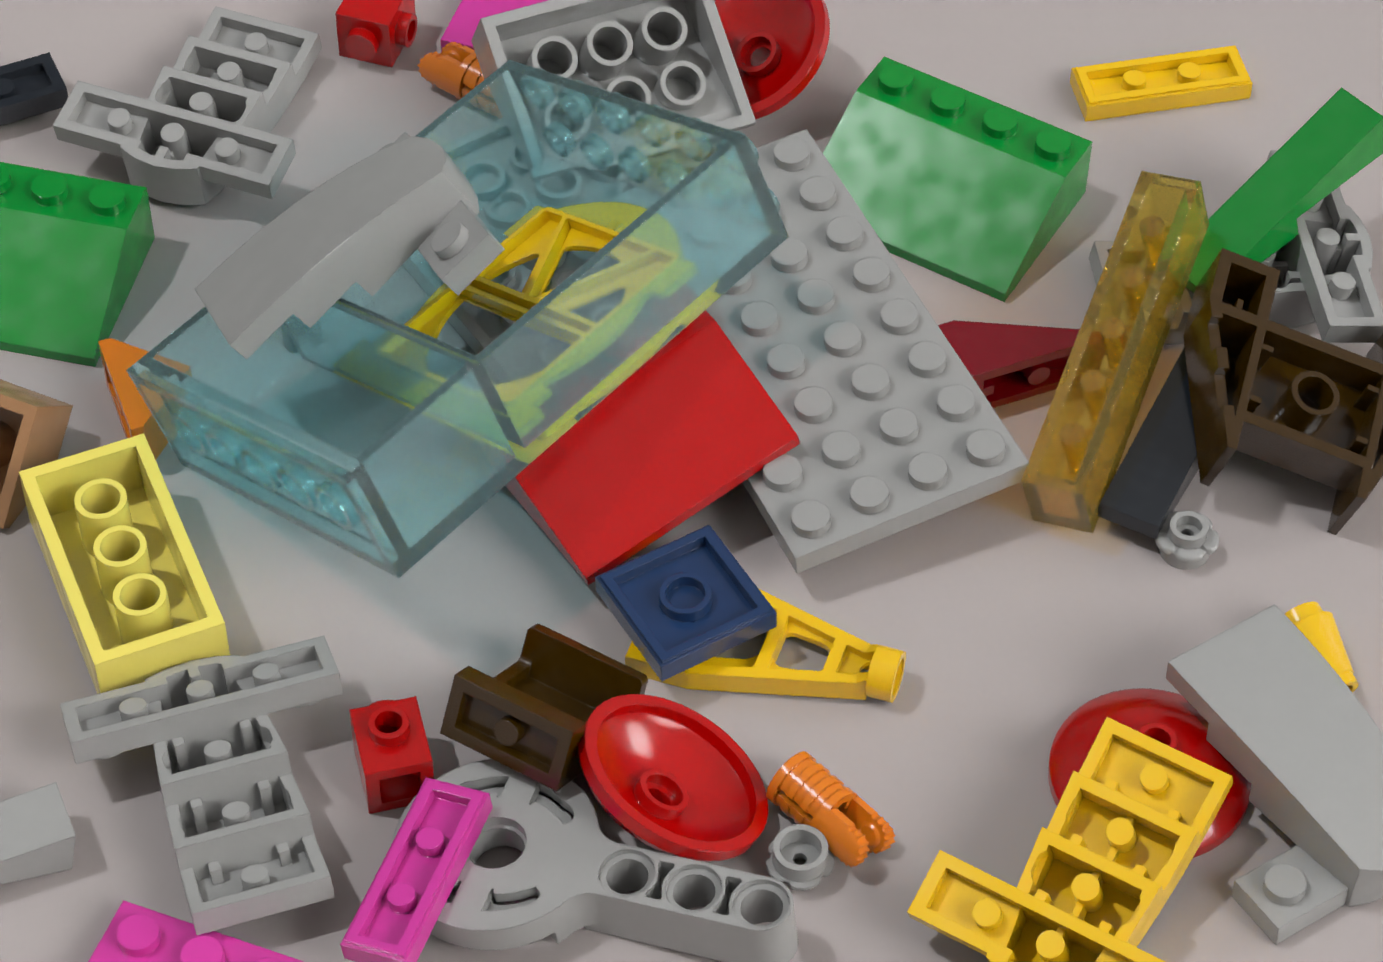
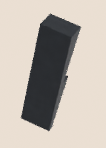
M1185 347L1099 503L1097 516L1155 539L1160 530H1162L1168 515L1173 512L1199 470Z

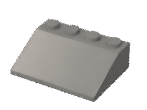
M548 0L481 18L471 40L489 95L534 187L748 128L756 123L714 0Z

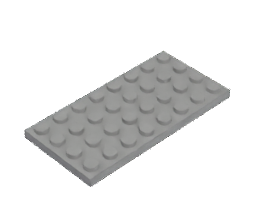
M807 129L602 206L633 209L647 213L659 219L671 230L681 250L682 263L693 267L697 275L685 288L715 319L798 435L799 445L765 464L762 470L742 482L797 574L1029 479V461ZM608 257V258L610 259L611 263L615 262V260H613L612 258Z

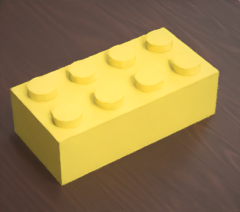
M144 433L19 471L30 523L97 694L145 682V679L167 668L191 660L230 655L224 619Z

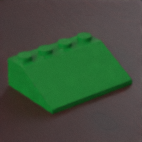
M884 56L854 93L823 154L889 253L1005 302L1086 192L1092 141Z
M0 162V350L96 367L101 356L98 341L109 338L155 239L147 187Z

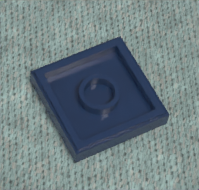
M710 525L704 526L595 577L596 592L661 681L777 627V612Z

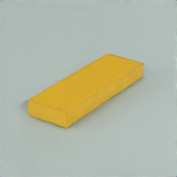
M1236 45L1071 68L1070 85L1085 122L1249 99L1253 85Z

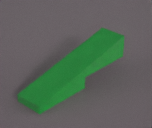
M1341 87L1165 261L1166 272L1194 293L1196 286L1222 248L1262 263L1299 235L1298 217L1383 154V116Z

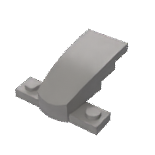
M215 6L199 38L191 35L188 36L174 67L171 68L163 65L149 99L78 80L53 124L55 134L58 140L122 157L130 184L147 187L148 196L161 202L179 205H206L225 186L273 199L296 154L293 139L272 134L271 131L293 100L322 49L319 33Z
M404 132L394 143L385 145L375 154L337 174L277 216L218 266L195 288V291L228 344L247 360L292 314L311 328L355 282L373 297L417 249L438 277L457 295L505 249L477 216L479 213L478 197L470 182L443 147L431 139L410 136Z
M1270 150V153H1269V155H1268L1267 160H1268L1277 150ZM1338 187L1297 218L1298 236L1262 262V264L1280 270L1269 320L1288 328L1316 322L1322 341L1327 343H1376L1383 334V309L1370 275L1373 259L1371 239L1361 219L1350 206L1345 204L1340 187ZM1158 225L1152 242L1094 241L1089 261L1113 346L1184 343L1183 335L1194 293L1166 272L1165 261L1200 227Z
M1274 604L1168 661L1166 679L1209 723L1206 740L1251 783L1249 801L1297 844L1234 880L1233 899L1273 943L1277 945L1343 905L1350 907L1383 898V733L1349 687L1304 634Z
M324 635L242 657L240 655H228L191 660L167 668L145 679V682L60 704L76 764L94 759H109L122 752L153 744L160 787L176 859L196 935L335 898L331 875L315 838L309 809L291 771L288 751L268 715L269 713L292 707L310 706L322 699L343 694L340 673Z

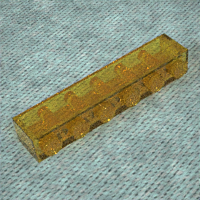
M1145 171L1140 173L1030 456L1029 465H1027L1021 479L1034 521L1093 533L1099 519L1097 516L1099 503L1116 474L1209 226L1201 181Z

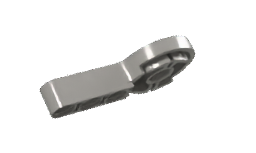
M493 759L463 765L435 779L490 793L493 806L452 891L456 892V895L450 893L431 932L432 935L445 942L475 950H504L531 944L549 935L559 944L578 929L586 927L587 930L723 962H789L796 954L798 934L793 896L784 883L771 877L614 842L602 833L590 799L573 780L560 790L555 791ZM416 796L412 799V801L409 803V805L406 807L403 814L401 815L397 823L396 829L394 831L393 840L397 835ZM548 798H551L554 801L558 802L564 809L571 812V814L574 816L573 819L567 812L562 811L554 802H552ZM510 846L523 852L517 860L504 867L484 868L475 864L484 852L494 847ZM637 891V892L632 893V894H625V893H628V892ZM535 895L539 896L537 899L533 898L520 903L503 905L504 902L522 900ZM694 907H703V908L696 909V910H690L691 908H694ZM761 922H772L767 925H756Z

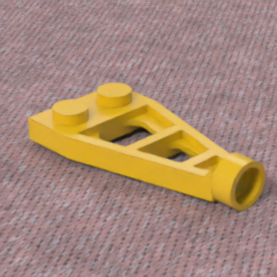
M759 589L777 612V627L765 632L767 636L759 654L754 657L739 659L714 656L661 681L633 641L625 655V665L644 673L648 679L685 689L866 700L868 696L891 703L894 702L898 694L906 663V651L880 644H870ZM796 637L827 650L829 655L823 669L820 671L797 670L778 666L776 661L785 639ZM866 669L868 672H861V670Z

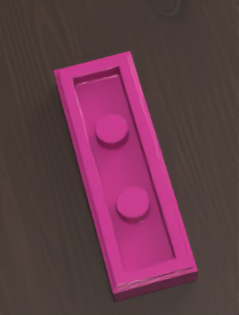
M425 778L340 944L344 959L355 962H417L493 808L490 793Z

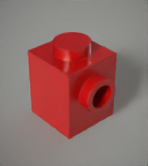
M343 0L335 13L339 56L392 68L403 47L409 48L412 45L417 31L415 0Z
M414 696L395 701L380 700L369 706L350 709L354 752L369 814L407 807L418 794L425 778L434 779L433 760L417 697Z

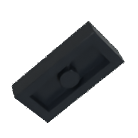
M50 52L0 66V126L63 108L68 99V92Z

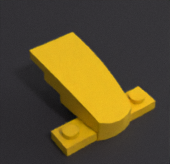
M1106 717L1079 773L1073 771L1048 828H1041L1017 888L939 850L907 913L910 918L985 955L988 962H1165L1137 948V946L1157 918L1194 857L1233 785V778L1221 770Z

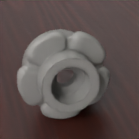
M1194 511L1171 512L1155 539L1162 559L1172 567L1182 570H1192L1204 565L1210 554H1213L1219 545V535L1215 530H1212L1213 524L1211 520L1205 515Z
M795 824L785 827L776 835L768 847V852L771 855L766 861L769 875L782 883L788 884L794 890L813 889L820 884L822 877L830 876L835 864L834 854L828 850V842L823 833L812 826ZM804 859L806 862L798 865L793 860Z

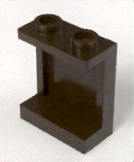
M537 623L527 630L518 661L495 677H491L470 666L454 675L440 734L558 791L583 772L578 746L584 733L586 721L597 706L610 698L627 694H645L648 678L638 670Z

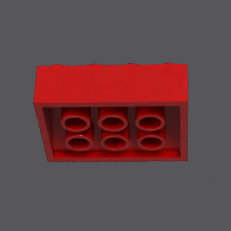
M685 287L668 302L659 303L651 301L646 304L632 326L610 349L578 373L549 388L546 392H549L551 400L537 411L541 414L544 422L515 448L511 449L474 432L488 466L588 585L595 582L596 576L617 567L762 470L765 464L800 444L799 437L718 323Z

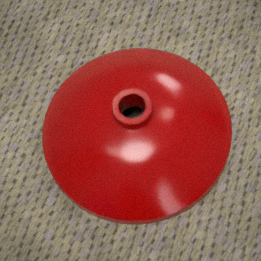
M714 0L755 120L765 117L787 105L812 80L827 51L830 19L824 0Z
M1152 688L1113 691L1083 704L1061 725L1053 740L1048 764V781L1056 806L1060 802L1073 771L1079 773L1106 717L1232 776L1233 785L1194 857L1203 855L1222 844L1234 833L1243 820L1249 806L1251 783L1206 740L1209 723L1181 694Z
M627 694L604 701L596 707L587 719L578 749L581 766L588 785L607 814L636 839L665 854L696 861H721L734 858L746 852L764 830L768 818V798L766 797L765 786L756 767L743 749L724 730L700 713L665 698L645 694Z

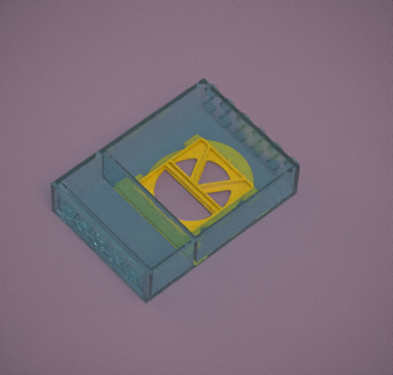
M508 60L416 135V137L431 139L443 147L470 182L478 197L479 213L477 216L505 249L459 295L452 291L438 277L417 249L373 297L355 282L311 328L292 314L247 360L228 344L210 313L204 307L126 371L181 465L400 578L789 237L779 214L780 203L776 195L768 188L757 162L759 160L758 150L745 134L704 122L695 117L691 118L675 113L658 105H650L628 98L617 92L603 90L579 80L556 75L542 68H534ZM564 252H597L556 288L545 292ZM537 259L522 292L491 281L516 266ZM464 301L515 322L476 356L437 339L446 321Z

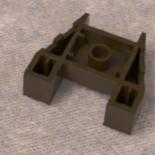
M1222 248L1195 288L1183 335L1200 483L1210 486L1236 450L1336 488L1327 532L1337 535L1365 502L1383 476V334L1368 351L1366 357L1270 321L1269 316L1280 270Z

